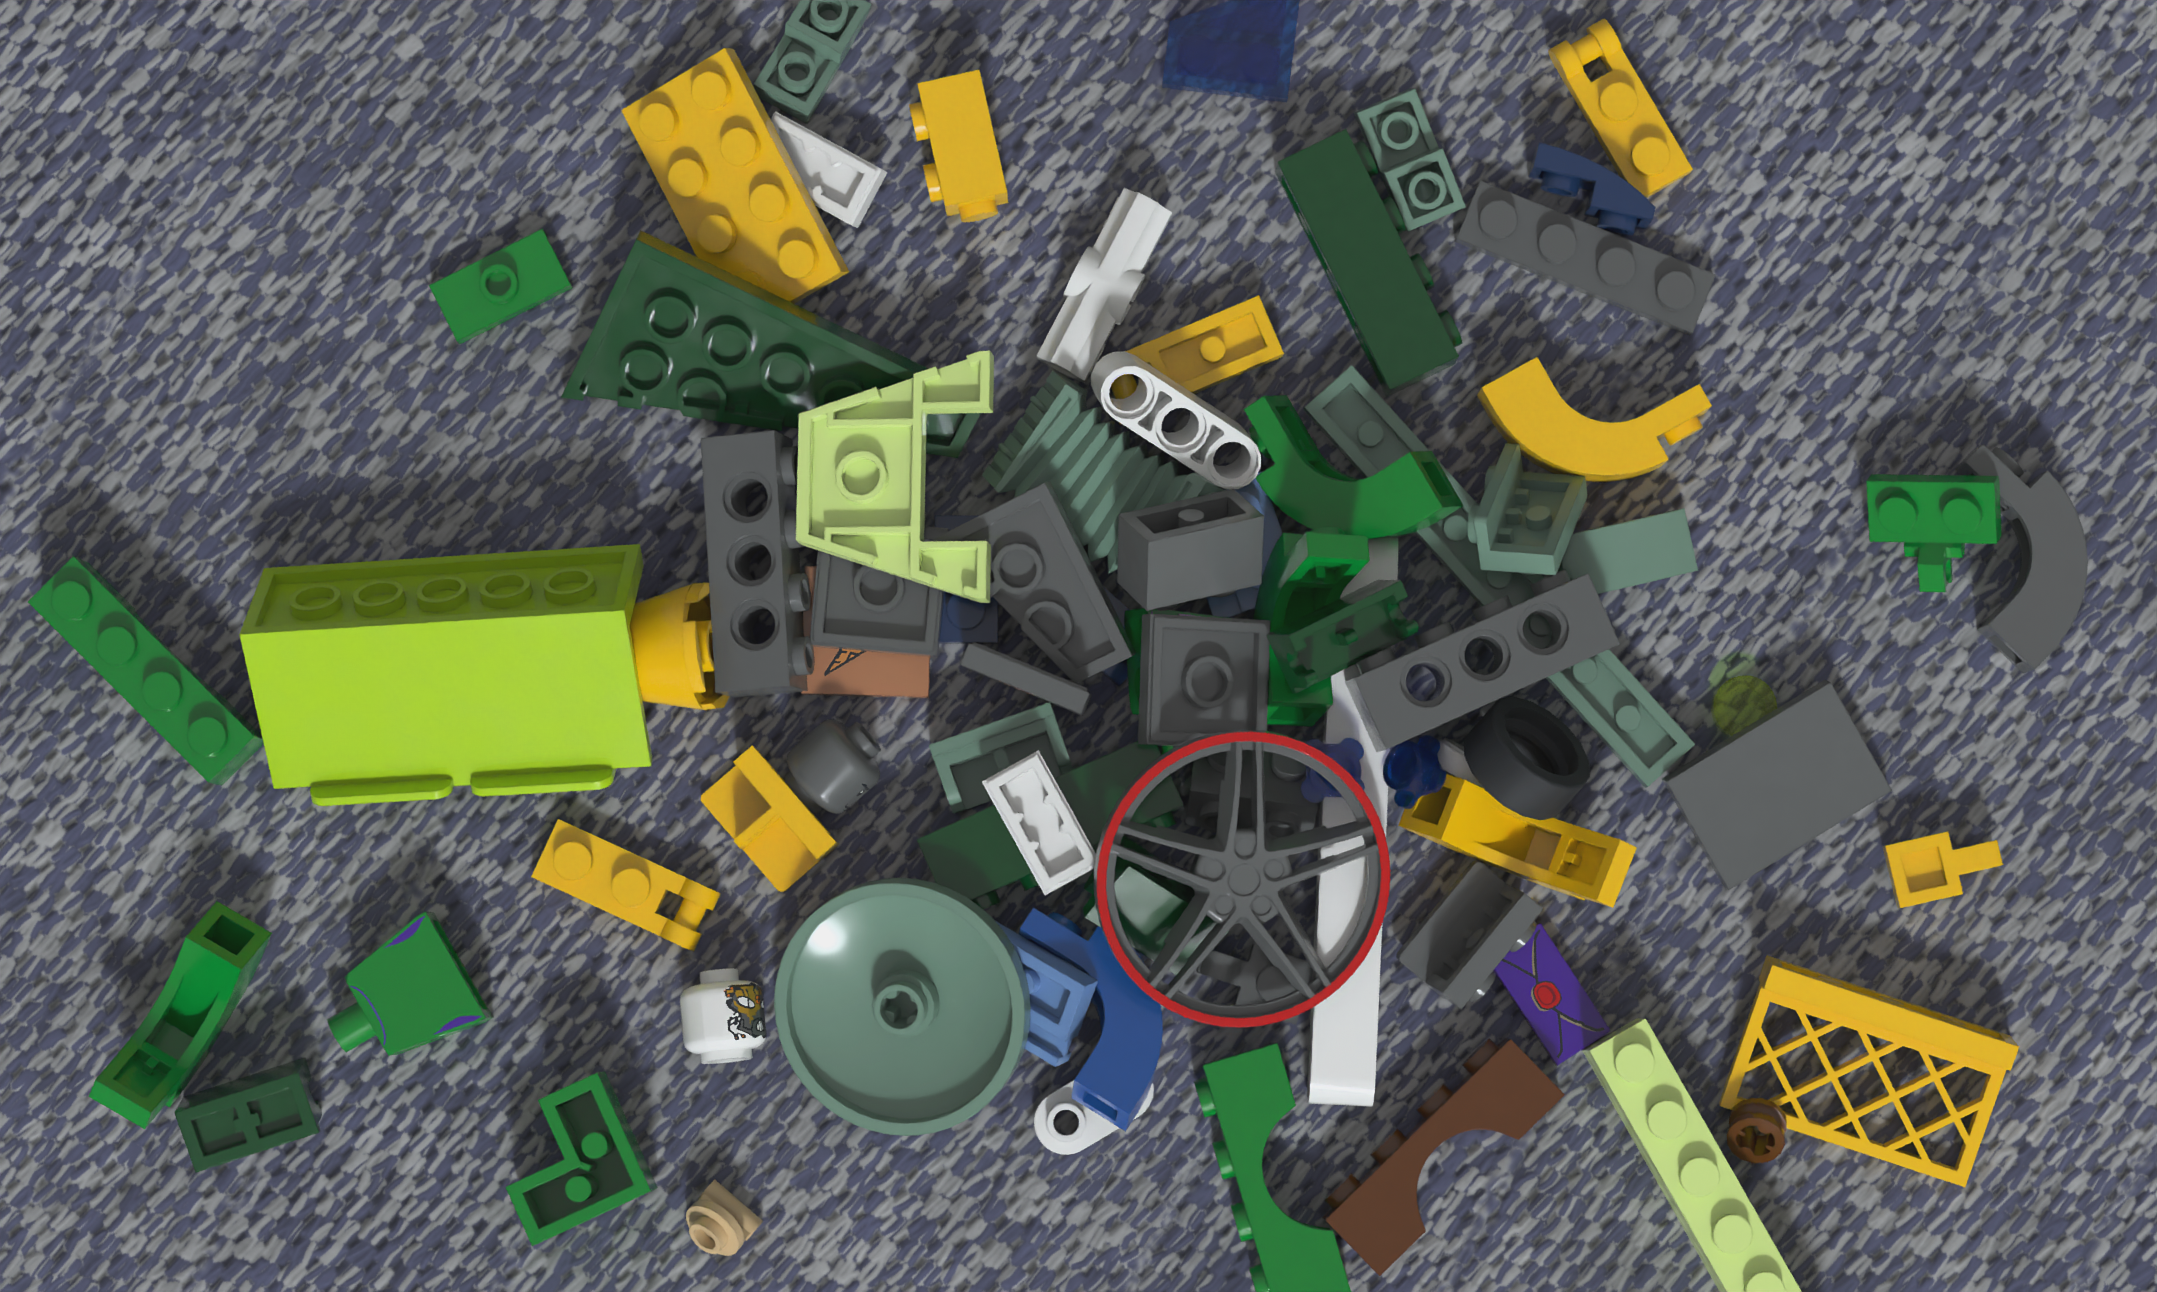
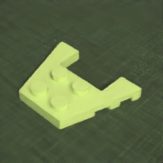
M978 351L967 355L966 360L937 369L936 366L913 374V378L879 390L877 387L799 413L796 541L803 546L979 603H990L991 545L988 541L924 542L927 415L993 413L994 355L991 351Z

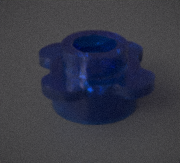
M1425 735L1419 739L1418 743L1404 741L1397 744L1388 753L1383 765V778L1388 787L1396 790L1394 801L1399 807L1410 809L1415 805L1418 798L1430 793H1436L1443 787L1446 780V772L1442 769L1437 754L1440 749L1438 739Z
M1344 738L1339 744H1323L1318 739H1310L1305 742L1335 760L1349 772L1363 790L1365 789V785L1360 779L1361 764L1359 761L1364 755V750L1357 740ZM1305 765L1306 779L1300 787L1305 799L1313 803H1319L1325 797H1342L1322 775Z

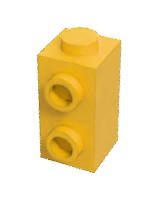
M980 70L917 83L921 102L909 104L917 141L930 139L935 163L923 165L930 201L943 200L947 216L960 214L961 222H974L997 215V205L1008 203V193Z

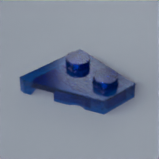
M1229 0L1170 21L1162 88L1287 103L1300 0Z

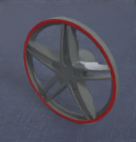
M1226 730L1200 736L1172 748L1144 768L1128 785L1112 809L1101 834L1094 867V895L1099 923L1108 946L1126 974L1141 990L1167 1009L1185 1018L1221 1027H1256L1277 1023L1313 1008L1337 991L1355 973L1373 946L1382 926L1390 891V860L1385 833L1380 819L1362 787L1341 765L1317 748L1284 734L1264 730ZM1242 750H1252V827H1237ZM1227 751L1224 780H1221L1216 835L1205 839L1158 825L1155 828L1130 821L1144 798L1171 773L1199 758ZM1264 751L1295 759L1322 775L1342 795L1356 821L1331 828L1322 826L1273 840L1269 839L1266 836ZM1123 834L1195 853L1190 871L1120 845ZM1361 835L1363 837L1364 845L1338 855L1325 857L1293 870L1291 868L1289 855L1328 846ZM1117 856L1141 865L1142 868L1191 886L1195 891L1194 897L1165 938L1164 942L1166 945L1150 969L1147 968L1133 950L1119 919L1114 890ZM1367 856V889L1360 918L1346 946L1337 958L1325 968L1313 948L1310 938L1283 896V891L1290 885ZM1277 914L1317 975L1309 983L1305 982L1263 927L1264 923ZM1205 916H1209L1217 924L1189 956L1187 963L1173 980L1166 984L1161 979L1183 951ZM1237 923L1244 926L1271 963L1281 970L1296 989L1285 996L1270 1001L1247 1005H1224L1206 1002L1178 991L1231 927Z

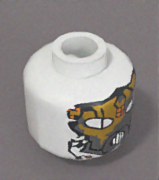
M738 969L708 970L700 972L699 985L691 986L681 994L680 1011L683 1043L689 1052L701 1054L702 1064L730 1063L753 1058L752 1049L759 1047L766 1039L763 992L757 983L739 980Z

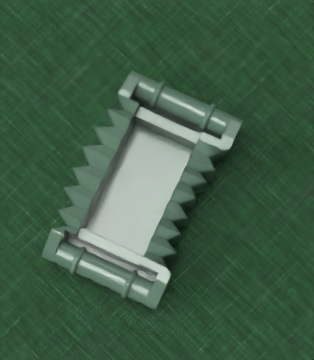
M1052 370L1046 379L1047 382L1040 388L1038 393L1030 397L1031 403L1025 410L1024 416L1019 419L1014 426V431L1008 435L1004 443H999V450L993 457V462L987 466L982 474L995 488L994 490L999 493L1015 490V497L1050 481L1082 546L1088 545V558L1090 562L1108 556V574L1118 570L1119 514L1227 490L1215 485L1197 472L1180 474L1178 460L1164 464V453L1148 457L1147 444L1130 448V431L1114 436L1115 420L1100 423L1102 406L1087 410V390L1055 370Z

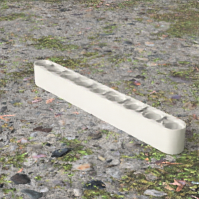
M1397 537L1368 539L1370 561L1346 586L1340 598L1376 580H1397ZM1354 664L1331 676L1333 705L1324 714L1323 753L1341 765L1362 787L1380 819L1386 837L1390 748L1376 752L1346 686V681L1361 675L1357 665ZM1321 775L1319 827L1326 826V828H1331L1356 821L1342 795ZM1362 835L1318 848V860L1364 845ZM1367 856L1317 875L1314 949L1325 968L1337 958L1346 946L1360 918L1367 889ZM1382 926L1373 946L1355 973L1327 999L1311 1008L1307 1085L1308 1104L1373 1106L1376 1078ZM1314 970L1312 973V980L1317 977Z

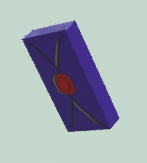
M1541 923L1537 924L1535 932L1523 947L1515 952L1509 951L1493 970L1555 1066H1558L1611 1031Z

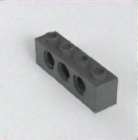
M775 430L701 438L715 692L737 698L808 691L807 675H811L814 671L815 657L811 639L808 636H804L803 611H808L810 608L811 592L807 575L800 572L799 548L805 546L796 541L797 506L795 485L797 484L798 447L793 446L791 438ZM764 485L768 495L767 504L759 514L750 517L746 510V499L754 488ZM767 548L771 555V567L764 577L754 580L750 574V561L756 552ZM770 611L775 619L774 633L769 640L758 644L753 634L755 621L761 614Z
M1566 569L1562 570L1556 575H1551L1531 584L1530 586L1535 597L1512 606L1508 595L1473 610L1472 612L1477 623L1454 632L1450 621L1415 636L1414 638L1419 649L1396 659L1390 647L1357 662L1356 665L1361 675L1345 683L1376 752L1391 748L1619 645L1620 642L1589 574L1587 573L1574 580H1570ZM1530 614L1540 615L1550 624L1552 636L1549 644L1544 649L1533 647L1524 637L1523 624ZM1471 640L1485 642L1493 652L1494 664L1486 675L1473 672L1466 664L1465 649ZM1413 666L1425 667L1435 677L1436 690L1428 701L1417 700L1407 689L1406 677Z

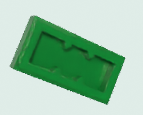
M543 229L429 285L459 344L573 288Z

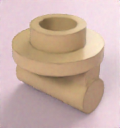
M716 1180L705 1189L698 1198L699 1200L694 1202L686 1212L689 1234L693 1242L707 1253H718L725 1256L735 1254L741 1248L744 1241H747L763 1222L762 1219Z

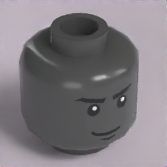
M826 719L799 741L787 754V763L790 771L784 777L795 795L814 813L818 814L824 809L834 814H841L875 786L880 779V769L874 757L881 751V748L874 737L860 723L855 722L848 728L842 722Z

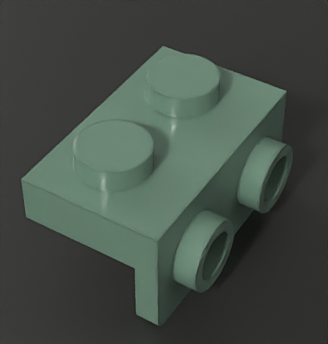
M1506 443L1497 465H1491L1487 470L1484 486L1485 493L1480 504H1474L1470 509L1468 517L1469 541L1477 543L1481 570L1517 572L1525 575H1556L1588 497L1585 476L1523 472L1520 445Z

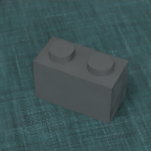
M1234 489L1119 514L1117 583L1146 611L1158 609L1159 611L1170 610L1177 607L1179 603L1209 596L1227 597L1234 594L1236 590L1261 585L1264 515Z

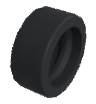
M1517 697L1498 699L1464 738V756L1478 782L1485 791L1503 806L1524 817L1537 820L1556 817L1590 778L1589 760L1580 741L1568 726L1554 714L1529 700Z

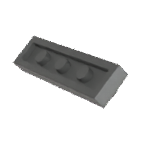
M1480 181L1455 241L1689 336L1694 331L1716 274L1483 181Z

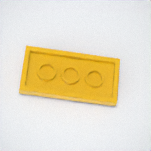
M723 48L621 110L698 258L793 304L849 273L839 250L734 49Z

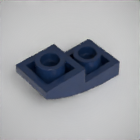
M1538 143L1533 153L1528 177L1542 180L1540 186L1542 190L1567 197H1576L1579 189L1589 191L1584 216L1598 218L1597 227L1608 232L1634 235L1636 227L1646 229L1653 220L1656 207L1623 178L1583 156L1562 148Z

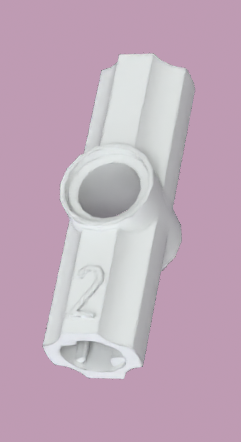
M1126 188L1123 189L1120 197H1117L1093 248L1087 247L1063 294L1066 300L1036 356L1038 360L1070 378L1083 383L1086 382L1100 358L1115 324L1121 325L1131 307L1130 301L1134 302L1145 279V274L1142 272L1172 216L1171 211L1139 192Z

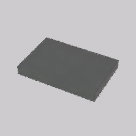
M1827 680L1821 681L1662 778L1722 885L1728 890L1892 791L1833 685Z

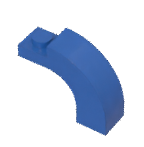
M1033 907L1021 925L1019 935L1098 980L1091 1001L1099 1016L1101 1037L1090 1057L1074 1079L1071 1098L1126 1132L1147 1098L1153 1083L1162 1045L1163 1022L1161 1005L1141 990L1126 974L1108 946L1101 927L1098 926L1087 941L1081 937V929L1070 919L1055 912H1051L1047 916Z

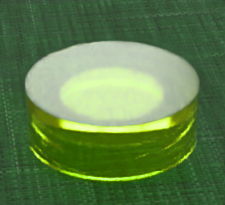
M1747 675L1737 676L1724 682L1715 692L1711 703L1713 720L1719 730L1728 737L1733 736L1777 709V700L1769 685L1757 677Z

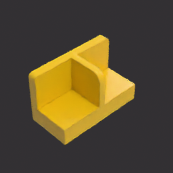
M752 745L733 761L736 766L701 795V802L730 834L735 844L748 855L778 891L785 892L840 844L810 809L795 795L789 785L759 750Z

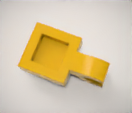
M1948 831L1882 846L1897 909L1961 895L1963 891L1959 875L2003 865L1997 840L1953 850Z

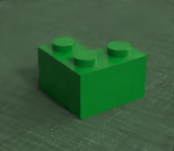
M605 1071L592 1074L538 1100L564 1160L506 1186V1190L532 1246L658 1188Z

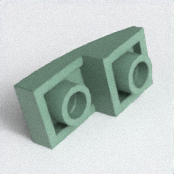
M800 0L786 22L785 33L753 84L759 98L808 124L854 43L871 10L872 4L865 0Z
M1415 88L1407 89L1353 112L1387 192L1400 211L1406 231H1411L1466 207L1443 148L1438 147Z
M1685 508L1573 533L1558 572L1566 569L1570 580L1588 573L1597 594L1698 571Z

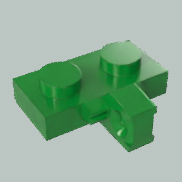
M1871 474L1866 481L1869 542H1904L1905 557H1918L1917 566L1920 592H1946L1947 584L1952 583L1953 580L1952 558H1963L1965 543L1997 544L2002 536L1999 476Z

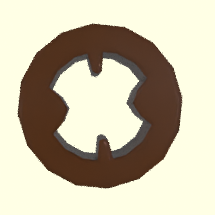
M1749 1098L1735 1105L1729 1115V1128L1727 1130V1145L1731 1152L1741 1160L1750 1163H1765L1779 1156L1785 1146V1132L1787 1130V1119L1782 1108L1774 1102L1763 1098ZM1747 1126H1757L1758 1130L1766 1135H1756L1754 1129Z

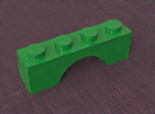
M73 556L28 601L208 783L222 786L264 744L262 735L221 694L181 661L145 624L135 611V608L90 563Z
M1272 1043L1202 1064L1205 1078L1194 1080L1204 1118L1217 1115L1223 1140L1213 1142L1212 1145L1222 1179L1235 1177L1242 1202L1230 1206L1240 1240L1244 1242L1253 1239L1260 1264L1249 1267L1255 1292H1351L1333 1230L1328 1227L1301 1223L1285 1214L1272 1200L1264 1182L1262 1157L1267 1138L1276 1123L1296 1106L1278 1043Z

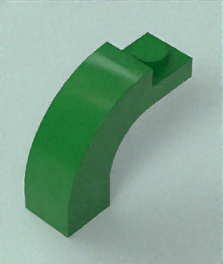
M1287 395L1263 396L1244 409L1252 423V426L1249 428L1252 440L1257 445L1259 451L1266 458L1273 459L1275 463L1256 476L1257 482L1282 511L1312 530L1320 527H1336L1342 529L1345 535L1368 536V539L1400 536L1429 527L1464 506L1432 451L1409 452L1373 476L1357 479L1341 473L1326 461Z
M1320 527L1305 532V534L1282 533L1272 549L1263 572L1253 620L1270 621V632L1340 599L1346 586L1370 561L1368 536L1345 535L1342 529L1336 527ZM1270 645L1267 724L1312 727L1333 705L1331 676L1298 693H1292Z
M216 901L186 936L174 968L155 1004L133 1036L95 1079L89 1097L143 1129H146L165 1105L171 1107L206 1059L244 995L272 933Z

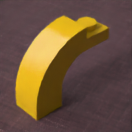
M1538 357L1483 386L1477 394L1478 399L1498 432L1508 443L1519 444L1522 456L1549 472L1585 476L1586 481L1612 482L1630 479L1663 466L1669 458L1658 439L1664 436L1671 446L1703 428L1698 417L1705 414L1712 407L1701 385L1698 384L1638 418L1614 423L1593 420L1572 409L1561 398Z
M1423 766L1420 769L1398 825L1430 841L1528 881L1584 901L1587 899L1612 908L1615 905L1637 847L1620 839L1555 818L1537 820L1521 816L1503 806L1484 788L1465 779Z

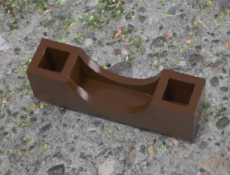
M1490 1038L1487 1039L1464 1061L1462 1066L1469 1074L1452 1091L1444 1083L1435 1089L1416 1109L1423 1119L1406 1136L1398 1128L1395 1129L1372 1151L1370 1156L1377 1164L1360 1181L1351 1173L1324 1199L1331 1209L1322 1218L1379 1276L1426 1232L1418 1210L1417 1184L1426 1160L1441 1143L1450 1137L1471 1130L1496 1131L1519 1140L1565 1095L1511 1039L1505 1038L1498 1046Z

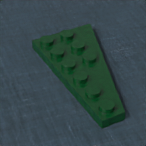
M640 230L561 398L583 401L585 396L618 401V406L641 410L643 405L680 410L685 417L782 431L783 426L798 428L799 413L877 387L879 390L911 379L913 374L929 368ZM981 413L928 414L926 422V454L958 458Z

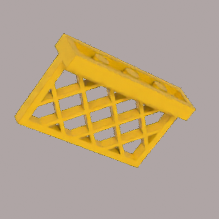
M1766 955L1758 979L1760 984L1733 1059L1719 1105L1732 1110L1740 1101L1746 1100V1098L1737 1096L1745 1073L1770 1061L1785 1092L1770 1098L1769 1101L1774 1102L1778 1106L1790 1101L1797 1114L1794 1115L1783 1111L1786 1115L1788 1129L1966 1187L2006 1070L2011 1071L2019 1049L2010 1035ZM1772 1002L1796 1010L1806 1032L1771 1048L1761 1028L1769 1003ZM1806 1014L1826 1020V1022L1812 1028ZM1840 1026L1857 1030L1867 1052L1832 1068L1818 1037ZM1867 1034L1887 1040L1888 1042L1873 1048ZM1759 1038L1765 1052L1751 1058L1756 1040ZM1811 1041L1826 1072L1791 1088L1777 1057ZM1902 1046L1917 1050L1928 1072L1893 1088L1879 1058ZM1929 1055L1950 1062L1935 1068ZM1869 1062H1873L1887 1092L1852 1108L1838 1078ZM1963 1067L1986 1073L1987 1077L1980 1097L1955 1109L1940 1078ZM1831 1081L1846 1112L1822 1124L1807 1119L1797 1097ZM1934 1082L1948 1112L1914 1128L1899 1098ZM1893 1102L1907 1132L1884 1144L1868 1139L1858 1118ZM1974 1112L1968 1131H1966L1961 1118ZM1852 1122L1858 1135L1837 1128ZM1954 1122L1963 1140L1955 1168L1930 1160L1919 1138ZM1913 1142L1919 1156L1898 1148Z

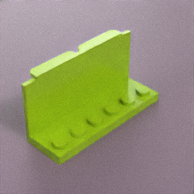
M640 544L264 568L239 635L273 788L311 787V800L315 805L333 806L435 800L448 796L453 791L454 786L471 785L473 794L482 797L600 790L613 783L616 768L651 766L653 759L630 631V622L644 567Z

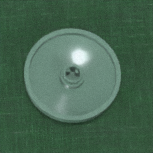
M885 878L869 881L847 889L827 901L806 919L791 939L782 957L775 985L774 1009L779 1039L792 1069L802 1084L820 1103L839 1117L854 1125L883 1134L912 1136L935 1133L962 1123L978 1113L1001 1091L1015 1072L1023 1055L1029 1033L1031 1006L1026 974L1021 960L1005 932L988 913L964 895L945 886L920 879Z

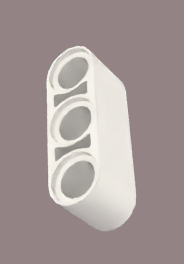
M1125 351L1112 352L1103 356L1095 364L1091 373V386L1102 407L1112 418L1219 487L1239 489L1247 486L1256 478L1261 467V454L1255 442L1239 423L1133 354ZM1124 374L1139 376V384L1131 396L1124 399H1115L1109 396L1111 384L1117 377ZM1176 408L1190 410V419L1182 430L1170 433L1161 430L1162 421L1171 410ZM1228 442H1238L1241 444L1239 457L1233 463L1226 466L1213 464L1215 452L1221 445Z

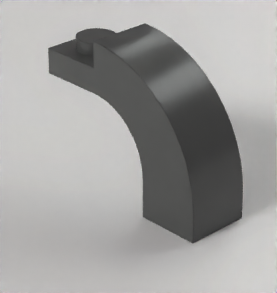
M1982 444L1971 451L1955 470L1960 475L1999 476L2001 514L2011 525L2018 540L2020 569L2017 581L2009 596L1977 630L2024 674L2035 670L2063 640L2077 616L2087 581L2088 556L2082 524L2072 501L2060 483L2048 470L2036 476L2026 485L2020 479L2024 473L2022 468L2009 454L1998 447L1990 451Z

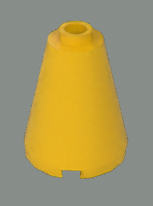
M693 583L635 603L630 622V631L643 702L706 711L725 707L730 696L715 692L711 608L708 595L710 593L709 583Z

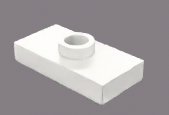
M775 111L771 121L815 206L858 228L887 172Z
M1039 750L982 781L1045 896L1094 869L1096 853Z

